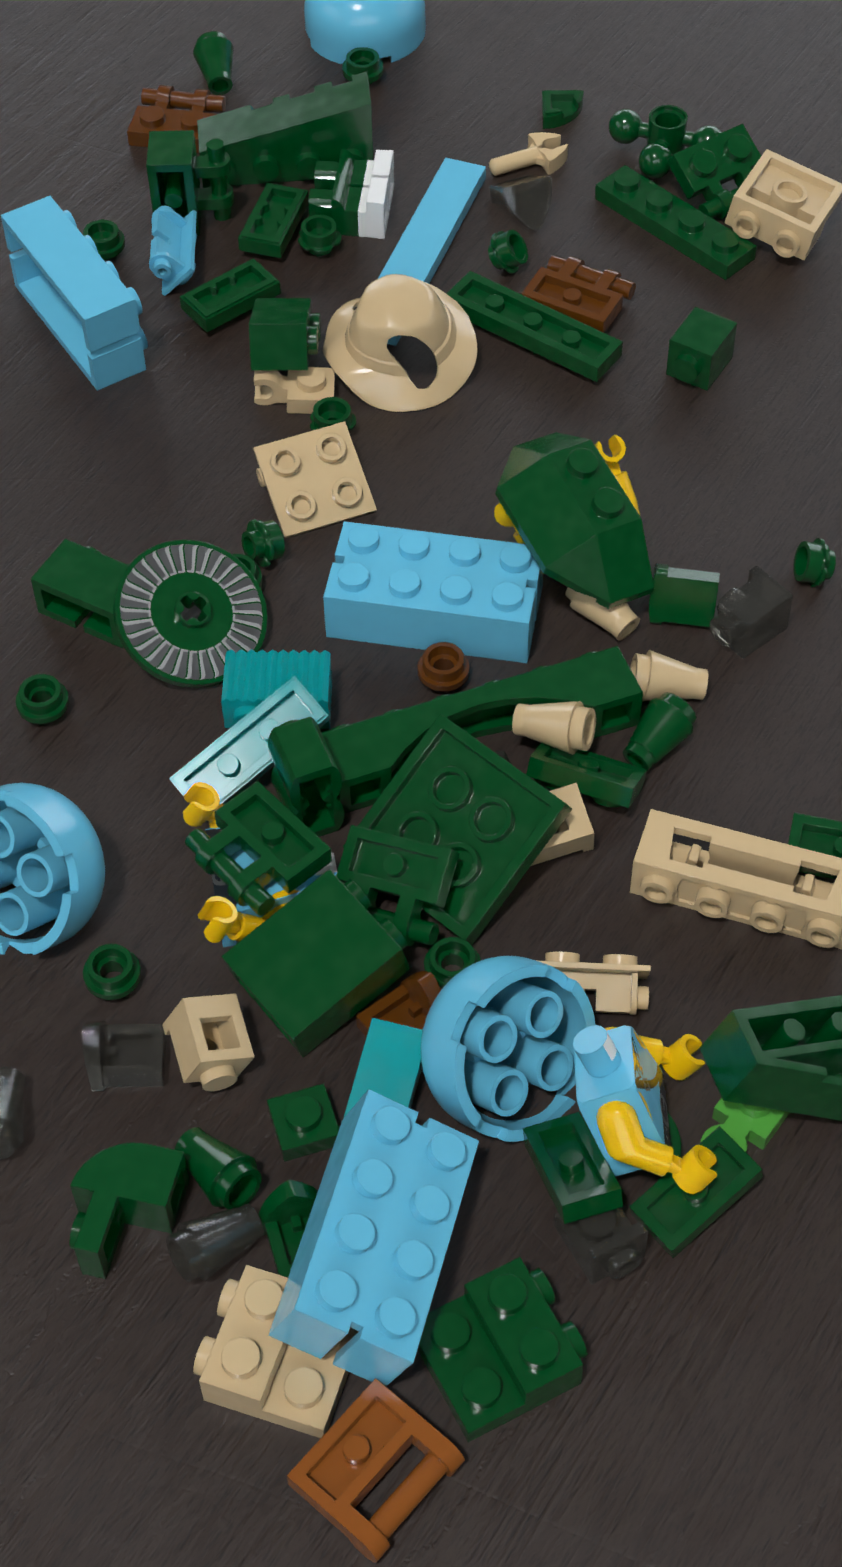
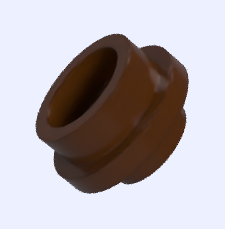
M438 642L432 644L424 651L418 661V677L426 687L432 690H455L462 686L469 677V661L462 650L452 643Z

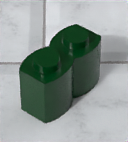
M310 716L300 720H290L273 728L268 738V751L275 765L272 770L271 780L280 802L318 837L338 831L344 820V809L338 797L342 787V777L317 722Z

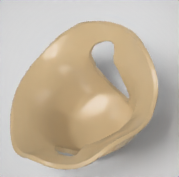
M389 274L371 282L365 288L360 298L353 299L337 309L328 324L323 346V354L326 360L354 394L373 407L392 412L427 409L453 396L471 375L475 367L478 350L472 323L458 302L437 287L402 274ZM394 336H413L430 348L437 364V374L431 385L426 389H419L414 385L406 370L387 349L389 339Z

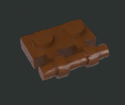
M159 85L158 89L144 87L141 93V102L143 105L151 106H137L127 130L128 143L130 146L148 147L149 131L194 130L196 153H199L197 120L217 115L209 112L224 113L226 110V96L211 95L210 90L196 89L192 93L175 91L173 86ZM173 108L189 109V111H186V110H177V109H173Z
M552 255L547 268L541 266L521 294L605 333L622 310L623 298L630 300L633 297L636 283L621 278L620 272L606 269L603 272L585 266V262L582 259L573 256L564 259Z

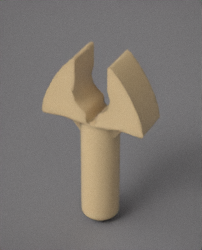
M545 132L529 133L527 149L491 159L489 169L494 176H498L537 164L541 165L546 173L550 175L567 161L568 144L560 146V134Z

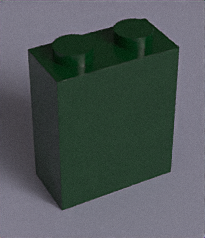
M330 869L221 956L237 982L302 1057H305L410 970L402 950L408 943L400 931L387 918L378 923L367 911L372 904L362 889L352 879L343 884Z

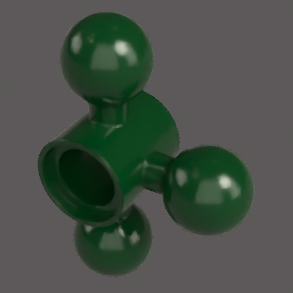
M661 105L652 109L649 113L648 123L642 122L640 116L635 111L621 109L612 115L608 125L611 137L618 143L629 144L637 140L638 137L647 139V145L640 152L638 164L642 173L649 178L665 176L671 169L667 161L673 154L684 150L685 146H693L722 133L718 127L713 125L702 126L695 132L686 131L688 115L682 108L674 105Z

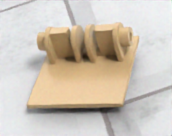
M346 422L253 447L260 467L256 469L259 484L261 487H267L284 538L377 511Z

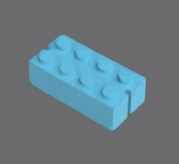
M51 196L2 214L1 219L7 248L12 253L9 254L16 288L95 389L98 391L146 370L143 350L148 348V343L138 315L143 311L141 301L132 287L126 288L120 281L111 261L105 262L101 258L92 238L89 235L83 236L78 230L72 214L68 210L63 211Z
M344 521L335 552V562L332 563L323 596L326 637L426 650L429 646L438 642H448L458 646L463 654L467 656L528 663L534 624L543 586V572L526 544Z
M368 1089L342 1120L268 1336L321 1359L348 1334L350 1328H353L359 1332L336 1352L333 1365L371 1382L376 1378L383 1385L387 1386L414 1362L479 1140L432 1118H429L421 1126L415 1123L419 1112Z

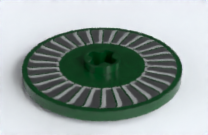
M172 540L145 550L127 567L115 592L113 604L114 622L123 647L143 670L159 680L172 685L203 688L223 683L226 652L230 649L234 652H238L241 649L246 653L251 649L258 652L265 638L267 607L257 580L238 558L210 543L197 540ZM196 606L200 609L201 613L197 619L193 617L186 621L181 616L184 607L190 609Z

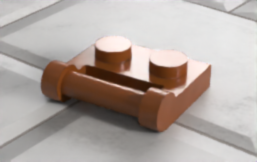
M375 1378L287 1475V1481L292 1489L348 1537L362 1555L370 1561L377 1563L390 1548L388 1538L443 1475L451 1477L464 1463L465 1459L450 1440ZM413 1444L423 1452L425 1457L373 1516L367 1520L355 1508Z

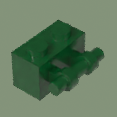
M194 130L149 131L146 167L152 211L154 212L160 206L166 205L184 218L192 210H195L197 212V236H200L201 210H213L214 217L218 221L230 219L231 206L234 204V193L232 186L228 184L227 175L231 171L229 154L225 152L224 142L217 138L210 139L206 143L207 154L205 156H197ZM199 178H210L211 186L209 188H200Z

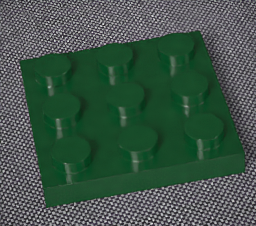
M440 713L358 826L449 848L460 853L444 908L423 903L422 909L457 936L473 945L571 812L572 808Z

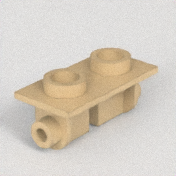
M547 952L545 953V961H539L558 969L568 978L576 980L584 991H596L595 1013L636 1015L637 1009L648 1010L649 987L638 986V979L648 978L651 965H637V956L608 954L603 956V963L580 962V954Z

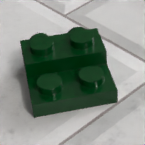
M520 1257L464 1284L463 1296L429 1312L417 1350L468 1443L580 1385L582 1381L584 1364L581 1359L587 1356V1349L582 1336L571 1321L562 1325L559 1324L549 1305L555 1303V1295L547 1277L540 1268L529 1272Z

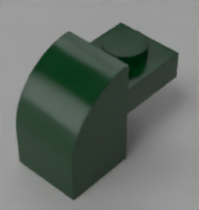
M123 1143L100 1151L82 1165L70 1185L78 1214L74 1219L69 1240L70 1248L75 1251L82 1274L106 1279L125 1223L172 1234L190 1180L183 1151L146 1143Z

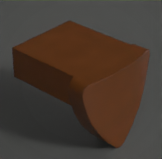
M417 971L403 980L399 987L356 1015L358 1029L367 1037L371 1020L376 1018L423 1030L429 1009L441 991L436 978L428 971Z

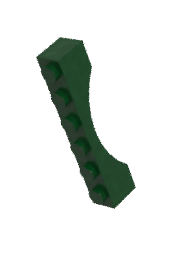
M615 646L602 651H591L578 658L554 665L540 666L530 672L503 680H492L482 686L452 695H441L431 701L404 709H393L380 716L360 722L342 724L332 730L322 732V735L342 777V787L338 797L345 814L374 805L440 713L471 736L477 738L513 731V714L519 703L532 705L581 701L584 707L593 708L595 711L596 727L594 738L638 725L641 715L643 691L619 647Z

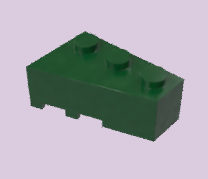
M842 995L732 1010L700 1046L699 1049L723 1101L842 1121Z

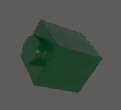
M695 307L669 340L666 375L708 391L733 358L737 322Z

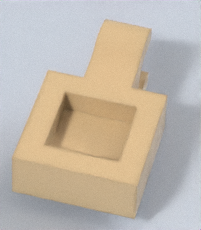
M308 367V370H288V376H283L278 370H254V385H256L254 403L258 405L287 403V413L312 414L313 407L319 400L334 397L335 371L332 368Z

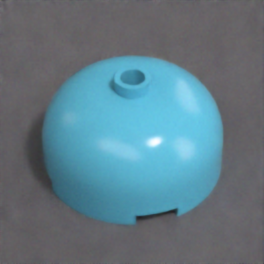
M305 0L304 2L305 30L310 38L311 47L319 55L339 64H343L349 51L359 47L375 50L379 58L389 56L392 63L411 54L421 44L425 36V0Z
M12 783L0 786V889L14 884L16 888L0 894V929L8 935L18 936L56 918L57 920L45 936L38 938L11 939L0 935V954L4 955L9 945H11L23 954L36 955L74 936L93 916L104 888L105 862L97 833L89 819L76 804L61 793L42 785Z
M497 956L481 960L466 967L456 974L439 992L429 1009L423 1027L421 1062L425 1080L435 1100L447 1114L459 1123L481 1134L498 1138L505 1142L524 1141L523 1128L561 1117L576 1102L564 1096L576 1084L573 1039L582 1029L595 1025V1017L589 998L576 980L568 978L564 973L550 965L520 956ZM528 1083L547 1091L557 1090L553 1101L545 1110L535 1116L521 1120L493 1119L479 1112L473 1105L475 1104L495 1114L507 1117L518 1112L524 1105L528 1095Z

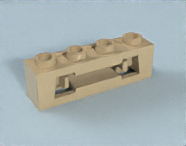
M653 809L650 810L633 861L630 893L643 896L654 903H670L693 909L710 918L723 917L749 924L763 932H779L805 939L819 947L842 949V858ZM673 833L710 842L709 851L702 850V847L697 844L689 846L673 842ZM800 866L835 875L837 878L834 883L815 879V875L806 874L802 876L798 872Z

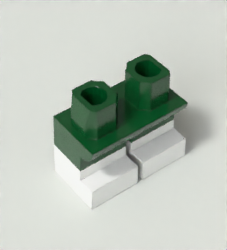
M341 149L339 162L317 161L314 174L315 189H310L308 200L309 217L312 215H327L333 218L337 225V231L341 235L385 239L394 190L393 150H376L374 160H355L354 155L350 151Z

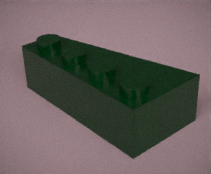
M367 72L353 75L351 82L334 87L332 82L314 86L315 92L292 99L289 94L273 98V103L257 109L248 105L197 120L199 156L207 154L206 143L210 139H221L224 142L225 152L230 156L231 171L227 177L228 184L231 186L314 180L316 162H339L341 149L350 151L354 155L355 160H373L372 110ZM202 178L203 188L210 187V178Z

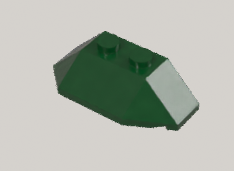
M555 432L513 446L495 495L542 572L576 592L596 598V603L607 609L651 594L654 590V582L642 519L592 440Z

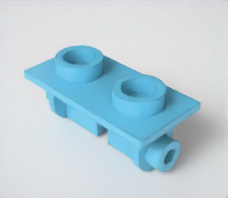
M164 205L160 206L152 214L151 235L154 238L151 240L149 268L156 277L162 278V294L164 296L171 292L178 284L184 285L187 283L195 271V242L197 239V212L195 210H192L183 218L171 207Z

